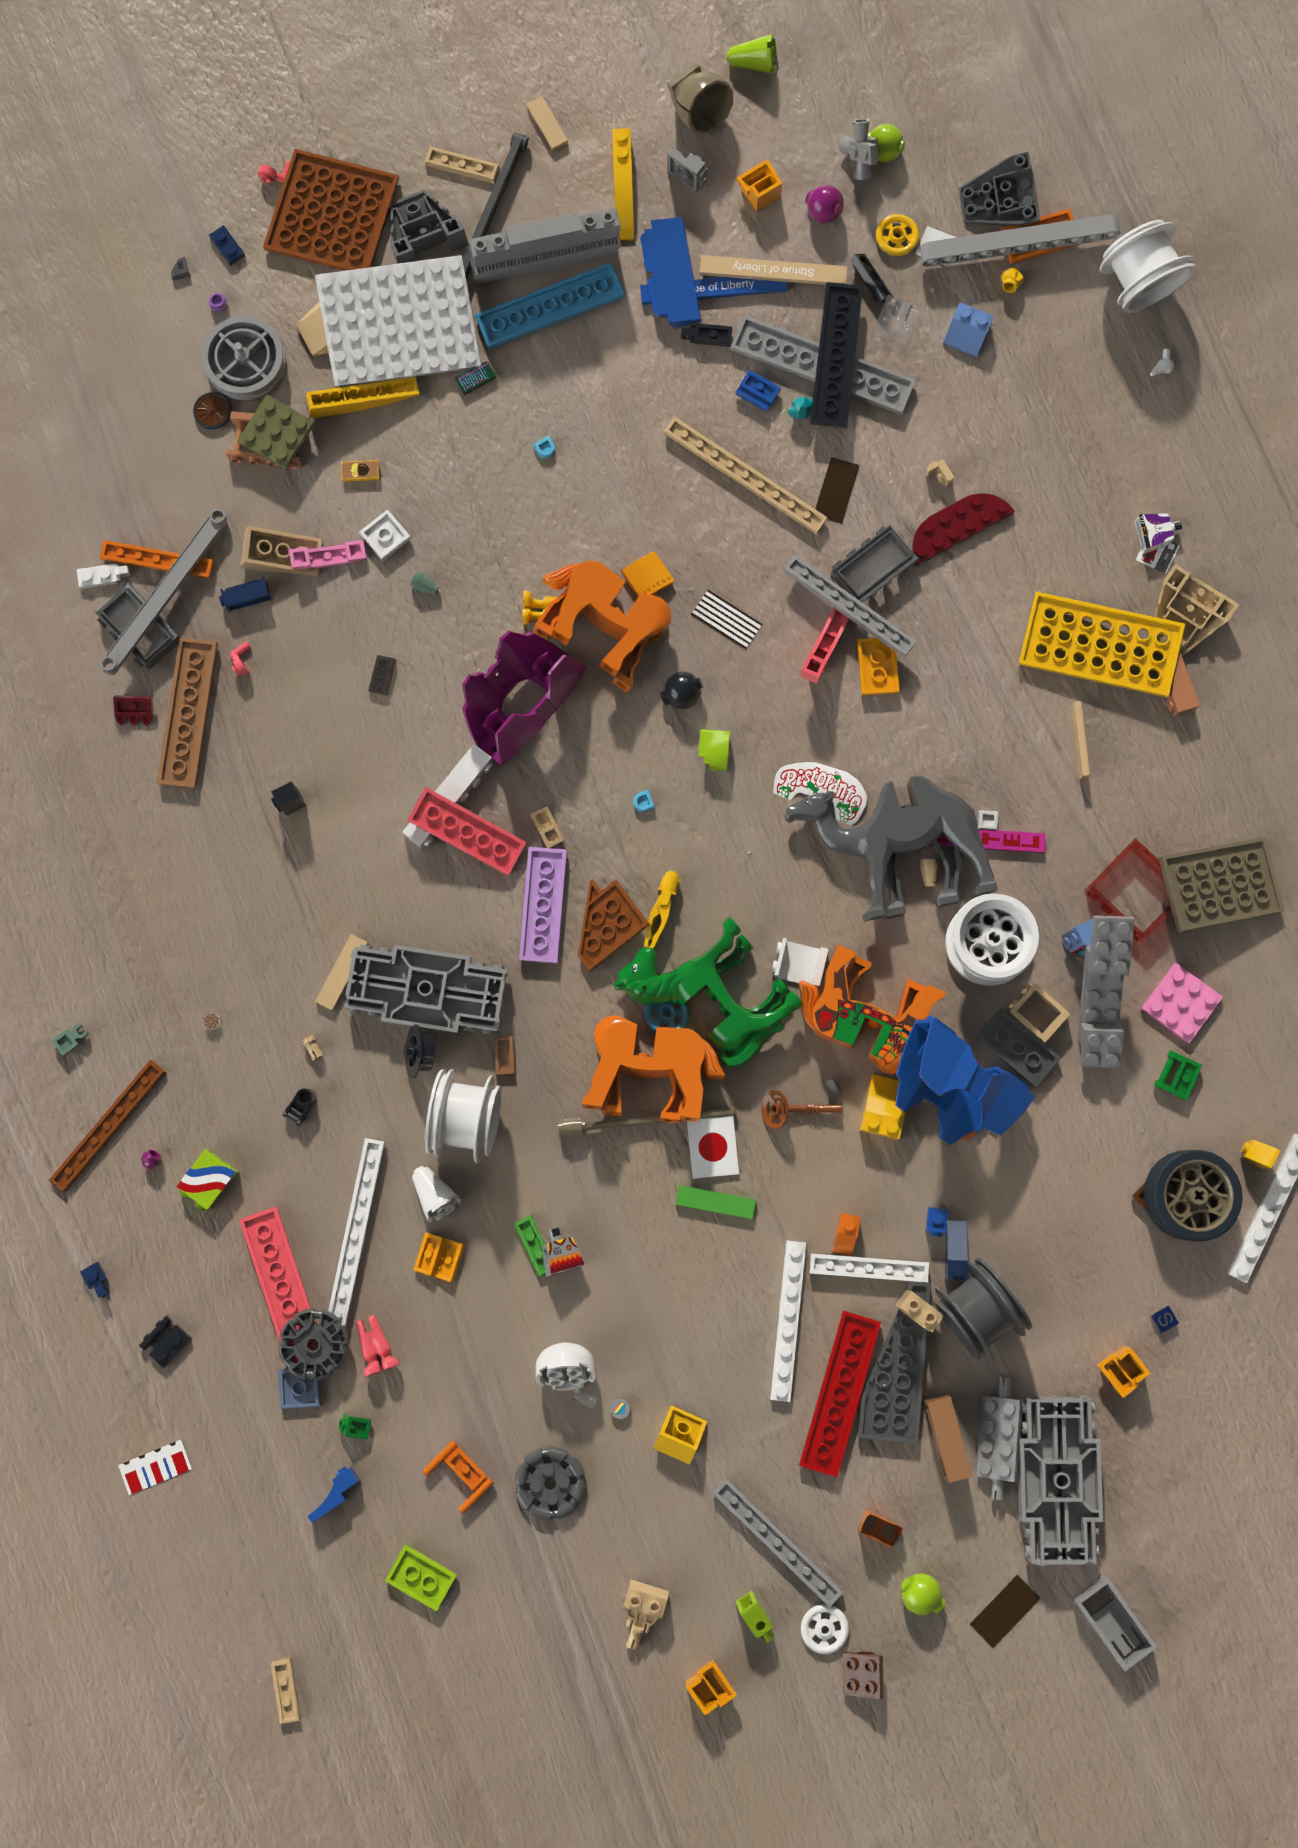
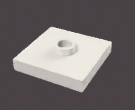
M388 509L359 532L360 536L382 562L412 539Z

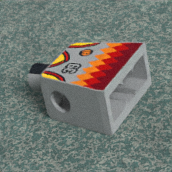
M560 1228L548 1231L551 1242L542 1245L546 1277L586 1265L572 1236L562 1238Z

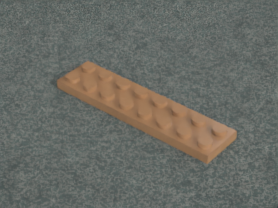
M179 637L157 779L158 785L196 789L218 648L216 641Z

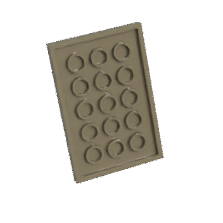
M1265 837L1159 857L1177 932L1285 911Z

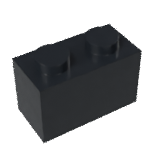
M292 781L271 791L273 805L286 816L307 806L299 789Z

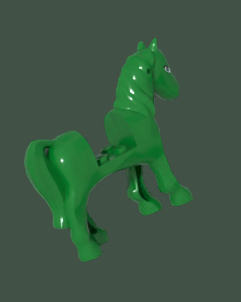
M728 917L723 922V934L720 939L701 956L687 961L671 972L657 975L655 969L656 952L653 948L643 947L638 951L633 961L618 972V981L613 984L615 990H624L632 1000L645 1005L679 1003L684 1006L707 989V996L712 1001L716 1000L719 1003L718 1009L724 1016L729 1015L707 1035L710 1041L719 1049L721 1060L726 1067H740L748 1063L760 1052L771 1035L783 1030L782 1021L790 1018L795 1010L803 1006L799 997L793 991H790L779 978L772 983L771 993L759 1006L746 1009L734 1001L727 991L720 974L725 970L743 964L745 954L754 948L744 935L740 934L736 938L735 948L730 955L718 960L725 952L733 948L734 936L741 932V929L731 917Z

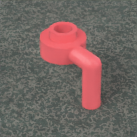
M290 161L286 162L283 175L277 173L270 166L261 165L258 170V176L266 183L275 180L284 183Z
M247 641L230 653L234 666H232L233 670L238 676L242 675L243 677L250 673L239 657L251 648Z

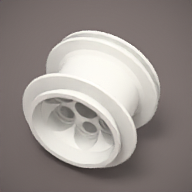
M1163 220L1147 222L1120 237L1103 254L1104 261L1100 265V272L1103 274L1116 273L1124 288V291L1118 297L1117 304L1122 306L1125 313L1137 312L1160 302L1180 289L1195 275L1197 267L1193 264L1194 257L1188 255L1178 257L1169 240L1176 231L1175 223H1164Z
M1003 894L981 895L966 903L950 922L945 940L946 951L952 966L965 979L984 986L1001 985L1017 977L1033 961L1039 945L1038 926L1030 910L1019 900ZM985 916L990 917L992 925H986L983 922V918ZM1002 923H1009L1011 930H1003ZM969 930H976L978 938H972L969 935ZM990 934H993L994 937L998 938L997 943H994L993 940H989ZM1007 941L1014 942L1015 950L1007 948ZM974 948H979L982 950V957H976L974 955ZM998 954L1001 957V963H995L992 955Z
M444 1069L438 1072L432 1089L426 1120L425 1151L427 1154H431L434 1150L435 1156L439 1157L445 1145L474 1150V1161L477 1164L481 1161L483 1154L490 1156L496 1139L502 1102V1088L498 1085L495 1088V1080L492 1075L488 1077L484 1087L456 1083V1075L453 1069H450L448 1073Z

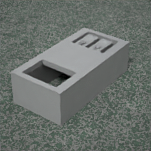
M1105 1575L1072 1598L1117 1664L1124 1671H1127L1158 1648ZM1105 1586L1113 1599L1090 1615L1082 1602ZM1131 1627H1133L1145 1644L1123 1660L1111 1642L1114 1641L1124 1656L1131 1652V1649L1121 1637L1122 1634L1133 1649L1141 1644L1131 1630Z

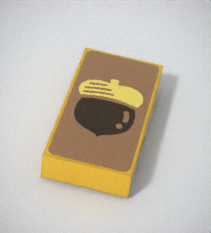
M378 460L341 462L343 482L380 480Z

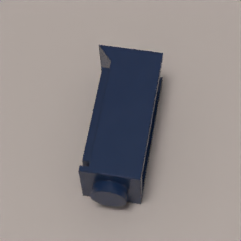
M264 576L259 581L254 580L229 587L225 591L220 589L222 594L219 596L221 606H225L228 612L272 600L267 580Z

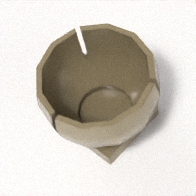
M695 62L667 83L675 111L686 127L692 132L708 134L716 130L715 127L719 128L727 119L733 106V90L722 76L714 72L701 71L700 65Z

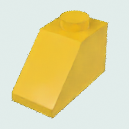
M1250 1140L1242 1146L1240 1158L1259 1169L1272 1168L1280 1150L1259 1141Z

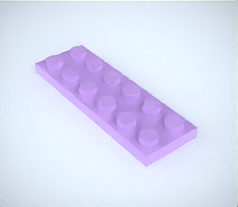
M528 848L519 961L558 964L567 850Z

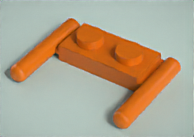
M452 1440L423 1469V1474L429 1476L444 1460L465 1484L474 1491L459 1507V1512L464 1514L494 1482Z

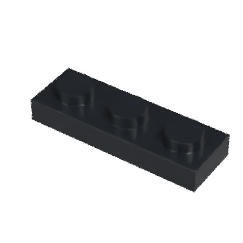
M854 254L850 258L853 267L862 276L864 284L872 291L874 299L879 303L890 302L894 297L865 254Z

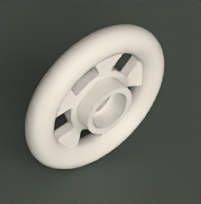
M820 1604L812 1607L804 1615L801 1622V1635L805 1644L812 1651L819 1654H831L842 1648L847 1641L849 1634L848 1621L843 1612L837 1607ZM821 1613H830V1619H821ZM812 1619L817 1621L815 1629L809 1628ZM839 1621L841 1630L835 1631L833 1622ZM823 1626H827L829 1628V1631L827 1633H823L821 1631V1628ZM814 1635L822 1639L819 1644L812 1640ZM835 1636L837 1641L829 1645L827 1640Z

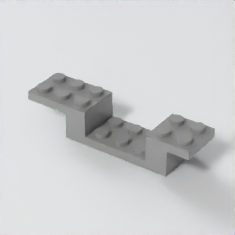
M1093 916L1091 946H1086L1078 1029V1040L1082 1046L1081 1067L1121 1068L1124 1031L1120 1025L1124 976H1129L1134 917Z

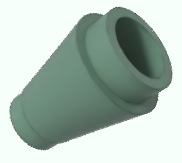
M416 572L410 583L413 589L435 595L439 588V585L422 572Z

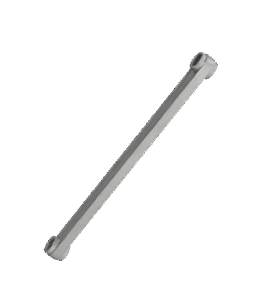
M215 509L211 512L101 660L100 667L105 674L115 675L142 637L226 526L227 516L223 510ZM216 517H223L219 521L215 520ZM109 663L114 664L113 667L109 669L105 668L106 665Z

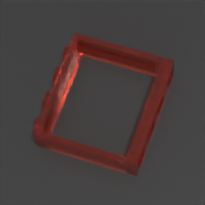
M1136 838L1085 889L1087 896L1092 901H1097L1101 905V909L1108 915L1125 916L1095 887L1130 851L1165 883L1159 860ZM1171 905L1143 932L1134 925L1133 940L1143 942L1171 914Z

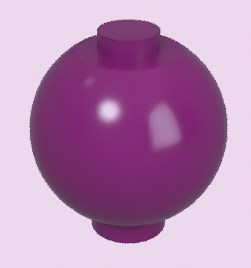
M821 185L809 191L806 195L805 202L809 214L817 222L831 223L843 212V196L837 188L831 185Z

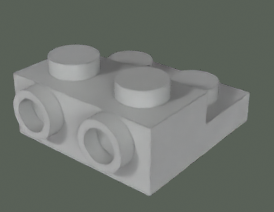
M672 148L667 153L668 173L695 192L700 187L703 188L708 180L705 177L708 169L705 167V162L701 157L690 153L685 158L683 153Z

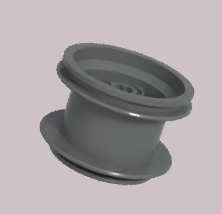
M977 1258L975 1264L971 1262L967 1264L972 1277L950 1294H947L939 1287L935 1288L939 1300L935 1299L933 1304L936 1310L944 1315L943 1321L954 1336L976 1360H979L982 1355L988 1361H993V1355L988 1348L1011 1329L1020 1336H1026L1025 1328L1027 1330L1032 1329V1323L1017 1298L1003 1280L985 1261Z

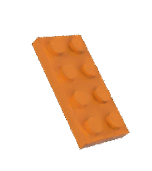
M1069 208L1042 216L1040 221L1022 226L1011 225L1001 228L1000 231L1074 219ZM1077 245L1010 254L1007 256L1012 265Z

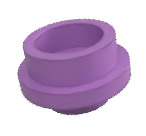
M214 293L209 299V306L216 312L223 311L227 307V299L223 294Z

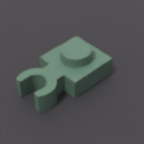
M82 1024L75 1025L73 1032L66 1029L52 1040V1043L62 1056L65 1057L80 1045L77 1041L78 1039H84L89 1035L86 1031L83 1034H79V1029L83 1027Z

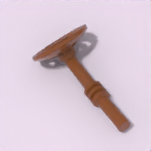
M771 1090L763 1098L761 1111L767 1126L772 1129H779L787 1122L789 1113H808V1115L810 1113L812 1115L815 1113L817 1115L819 1113H842V1105H819V1103H816V1105L814 1103L812 1105L810 1103L807 1105H788V1101L781 1091ZM779 1095L781 1098H774L773 1096ZM769 1103L772 1104L770 1107V1111L772 1113L771 1115H769L768 1112ZM773 1121H781V1123L776 1124Z

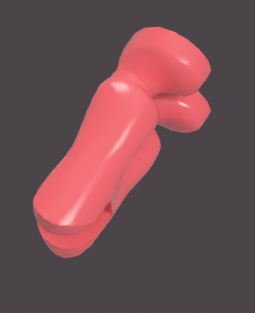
M375 1315L369 1317L372 1331L367 1332L363 1320L356 1322L362 1356L368 1362V1366L363 1371L364 1377L382 1372V1368L387 1370L400 1365L399 1360L390 1355V1344ZM377 1355H379V1356L381 1357V1360H382V1368H381V1365H380V1363H379V1361H378Z

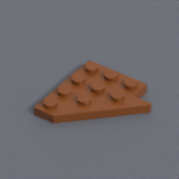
M593 879L590 880L578 957L590 972L651 925L618 880L613 881L603 890L600 889Z

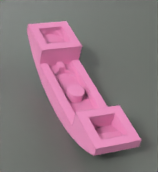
M363 540L345 542L344 545L308 549L307 547L289 549L292 569L324 568L366 559Z

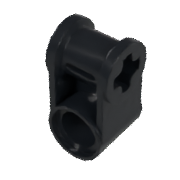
M300 1089L286 1107L282 1116L292 1119L296 1122L297 1126H300L305 1121L316 1101L315 1092L311 1089ZM305 1092H308L310 1094V1100L304 1103L302 1100V1095Z

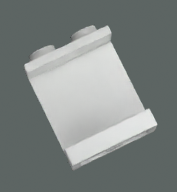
M783 938L782 943L778 942L776 953L779 954L778 961L773 962L771 972H775L774 978L794 983L804 980L819 988L828 949L823 947L817 949L789 942L786 938Z

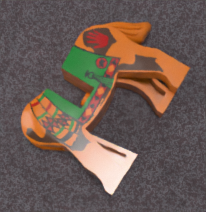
M838 945L826 970L824 989L820 997L819 990L815 985L804 980L798 983L803 1003L801 1007L803 1018L818 1037L848 1049L853 1046L863 1022H865V1026L876 1030V1028H879L867 1057L881 1071L888 1074H896L901 1054L914 1022L919 1019L925 1020L933 1005L942 1000L946 992L929 984L925 987L907 979L896 1017L873 1005L851 1000L855 982L870 969L872 963L856 956V952Z

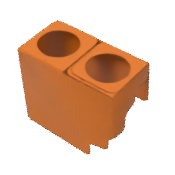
M865 1510L858 1527L862 1534L894 1548L893 1545L903 1531L901 1525L869 1510ZM869 1515L877 1519V1526L873 1530H868L863 1525L866 1517ZM891 1524L895 1527L896 1533L892 1538H885L882 1535V1527L884 1525Z

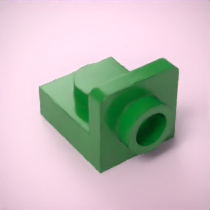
M343 1414V1418L339 1421L338 1429L343 1436L368 1440L371 1419Z

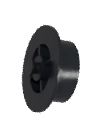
M417 1024L410 1027L406 1045L404 1046L406 1070L410 1078H415L419 1071H430L435 1059V1040L433 1034L421 1032Z

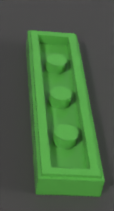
M679 1185L676 1205L753 1219L756 1202L755 1199Z

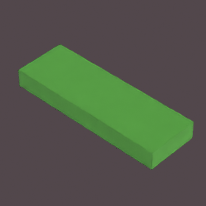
M532 1215L514 1223V1226L540 1277L545 1274L542 1245L545 1242Z

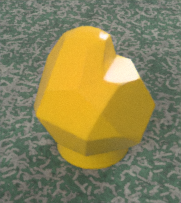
M1011 267L1002 272L1003 290L1013 293L1023 283V276L1017 268Z

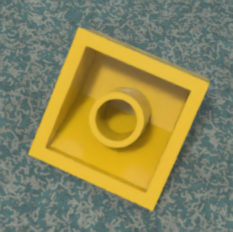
M671 1405L653 1449L690 1465L707 1421Z

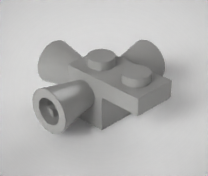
M856 119L852 121L856 139L844 136L839 142V150L844 155L849 154L851 160L857 161L854 179L866 180L872 178L870 165L877 164L878 139L868 136L870 119Z

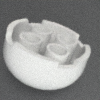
M564 1342L551 1345L540 1353L536 1361V1382L540 1386L550 1385L553 1387V1390L579 1389L584 1387V1383L588 1381L593 1382L596 1378L595 1361L592 1354L585 1347L575 1343ZM564 1370H567L569 1381H565Z

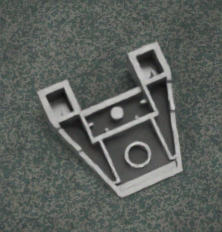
M425 190L392 202L390 245L397 264L417 261L415 253L447 241L452 252L469 246L459 218L455 214L452 215L445 206L442 207Z

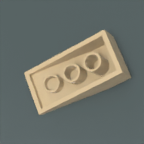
M247 526L244 532L240 568L318 576L319 568L292 569L289 549L304 547L308 549L320 548L322 539Z

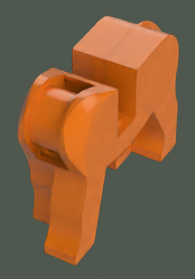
M585 561L581 564L567 565L555 572L544 575L543 582L553 590H560L564 587L566 589L558 598L549 603L535 624L533 632L548 641L551 637H554L567 646L572 638L575 619L580 614H584L601 631L619 640L615 647L601 661L599 667L614 676L612 681L614 685L628 693L634 683V671L640 662L643 648L660 639L671 622V610L668 604L660 597L641 592L627 615L623 614L621 609L612 607V605L620 595L626 581L597 561Z
M616 1015L602 1019L594 1031L595 1046L600 1062L593 1075L591 1088L582 1100V1108L602 1110L604 1115L622 1117V1074L647 1079L669 1078L672 1093L669 1102L661 1112L660 1122L680 1124V1120L700 1122L703 1097L700 1072L702 1071L703 1075L709 1080L723 1081L726 1078L711 1045L691 1029L657 1027L653 1057H649V1054L646 1053L635 1055L638 1034L637 1024Z

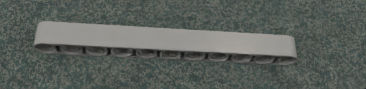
M1109 214L930 241L921 244L919 248L923 266L931 267L1110 240L1120 235L1117 215Z

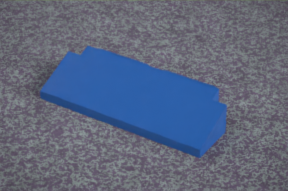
M682 217L651 220L652 229H644L645 233L640 236L645 268L647 272H652V276L648 279L653 313L662 318L668 317V321L674 329L700 322L702 319L684 220Z

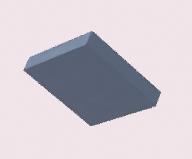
M314 1366L307 1367V1369L309 1371H314ZM288 1368L278 1369L280 1410L321 1406L320 1380L313 1381V1379L307 1378L303 1380L291 1374Z

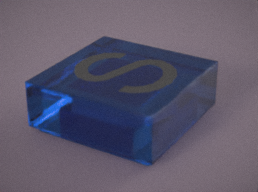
M1165 1306L1150 1315L1161 1333L1179 1324L1169 1306Z

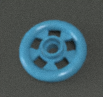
M673 1003L659 1006V1004H647L644 1008L646 1024L655 1033L657 1027H660V1022L668 1023V1028H685L690 1018L688 1005L682 1006L678 1003L681 1008L676 1011L672 1006ZM657 1010L658 1018H652V1011ZM665 1011L669 1012V1013H670V1016H669V1017H665V1016L663 1015V1012H665ZM676 1016L681 1018L678 1025L673 1022Z

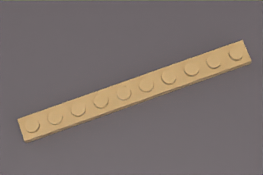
M675 416L665 428V435L816 535L827 521L826 516Z

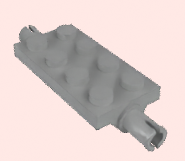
M999 1377V1395H982L976 1476L992 1480L991 1499L1004 1500V1482H1017L1023 1400L1013 1399V1396H1011L1012 1378Z

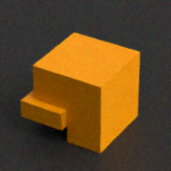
M768 159L736 179L742 192L756 212L781 198L782 182Z
M1127 1346L1121 1347L1118 1351L1111 1353L1097 1364L1121 1398L1131 1393L1138 1387L1137 1383L1151 1374L1131 1347Z
M714 1659L686 1681V1689L704 1715H707L718 1705L721 1708L737 1696V1693Z

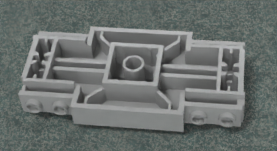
M616 208L579 215V212L509 227L506 228V232L470 239V262L475 283L481 284L512 277L515 280L583 264L586 260L618 254L621 247L619 238L621 225Z
M361 944L360 947H355L352 951L345 994L347 1001L344 1004V1008L349 1010V1013L360 1015V1012H367L368 1016L376 1018L382 1015L381 1021L383 1023L407 1027L417 1024L420 1029L459 1034L461 1027H463V1031L474 1032L477 1029L482 1030V1034L493 1035L494 1032L499 1033L505 1001L506 977L509 973L508 970L504 969V966L493 965V968L485 967L486 964L481 962H474V965H472V958L470 956L394 945L393 952H391V949L380 947L379 950H374L372 946Z
M1075 1395V1397H1024V1402H1022L1024 1422H1021V1432L1025 1434V1437H1020L1019 1520L1027 1522V1525H1024V1536L1028 1537V1546H1025V1558H1028L1031 1564L1041 1566L1085 1565L1088 1562L1097 1564L1096 1558H1099V1546H1096V1537L1099 1536V1529L1095 1522H1103L1101 1439L1092 1437V1434H1095V1423L1092 1422L1095 1405L1090 1397L1084 1395Z

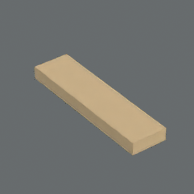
M431 146L425 160V166L495 184L500 168L499 164Z
M1076 701L1070 707L1079 780L1087 779L1090 775L1082 703L1081 701Z
M350 934L315 1001L316 1003L332 1011L334 1010L348 983L352 951L355 947H360L361 944L368 945V942Z

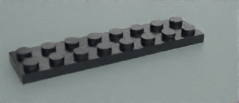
M826 282L810 420L811 425L847 428L863 286Z

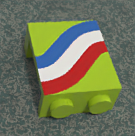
M204 1149L176 1187L181 1190L179 1194L184 1198L193 1199L196 1202L194 1205L200 1210H212L213 1207L211 1205L232 1178L235 1179L240 1172L212 1151Z

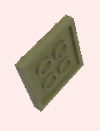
M266 394L237 441L244 447L286 470L315 425V422Z

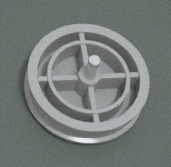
M238 316L219 323L208 334L202 348V364L210 382L220 393L232 399L253 400L268 394L278 385L285 371V351L277 333L267 323L254 317Z

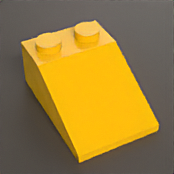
M872 1074L859 1131L894 1140L900 1139L905 1112H902L895 1106L899 1080Z

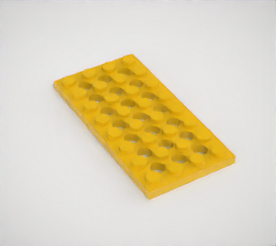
M1036 591L1018 665L1168 698L1185 624ZM1052 610L1055 613V617L1049 619L1045 616L1044 612ZM1071 614L1074 620L1067 623L1063 620V616ZM1089 618L1092 621V625L1089 627L1084 626L1082 619ZM1108 622L1111 629L1104 631L1101 629L1100 624ZM1121 626L1128 627L1129 634H1121L1119 628ZM1048 628L1051 634L1045 637L1041 635L1040 630ZM1145 630L1148 633V638L1141 639L1138 636V632ZM1067 632L1069 639L1066 641L1061 640L1059 633ZM1157 635H1165L1167 642H1158ZM1085 636L1088 639V643L1082 645L1078 642L1077 638ZM1104 640L1107 647L1100 649L1097 647L1096 642ZM1117 644L1124 645L1125 652L1118 653L1115 650V646ZM1042 645L1046 648L1047 652L1045 654H1038L1036 647ZM1141 648L1144 651V655L1142 657L1135 656L1134 649ZM1059 649L1063 650L1065 652V657L1061 659L1057 658L1055 656V651ZM1153 653H1161L1163 659L1161 661L1154 660ZM1081 654L1084 657V661L1078 663L1074 661L1073 656ZM1100 658L1102 665L1100 667L1094 666L1092 659ZM1111 663H1120L1121 669L1114 671L1111 668ZM1137 666L1140 669V673L1138 675L1131 674L1130 667ZM1155 670L1158 672L1159 677L1151 679L1148 672Z

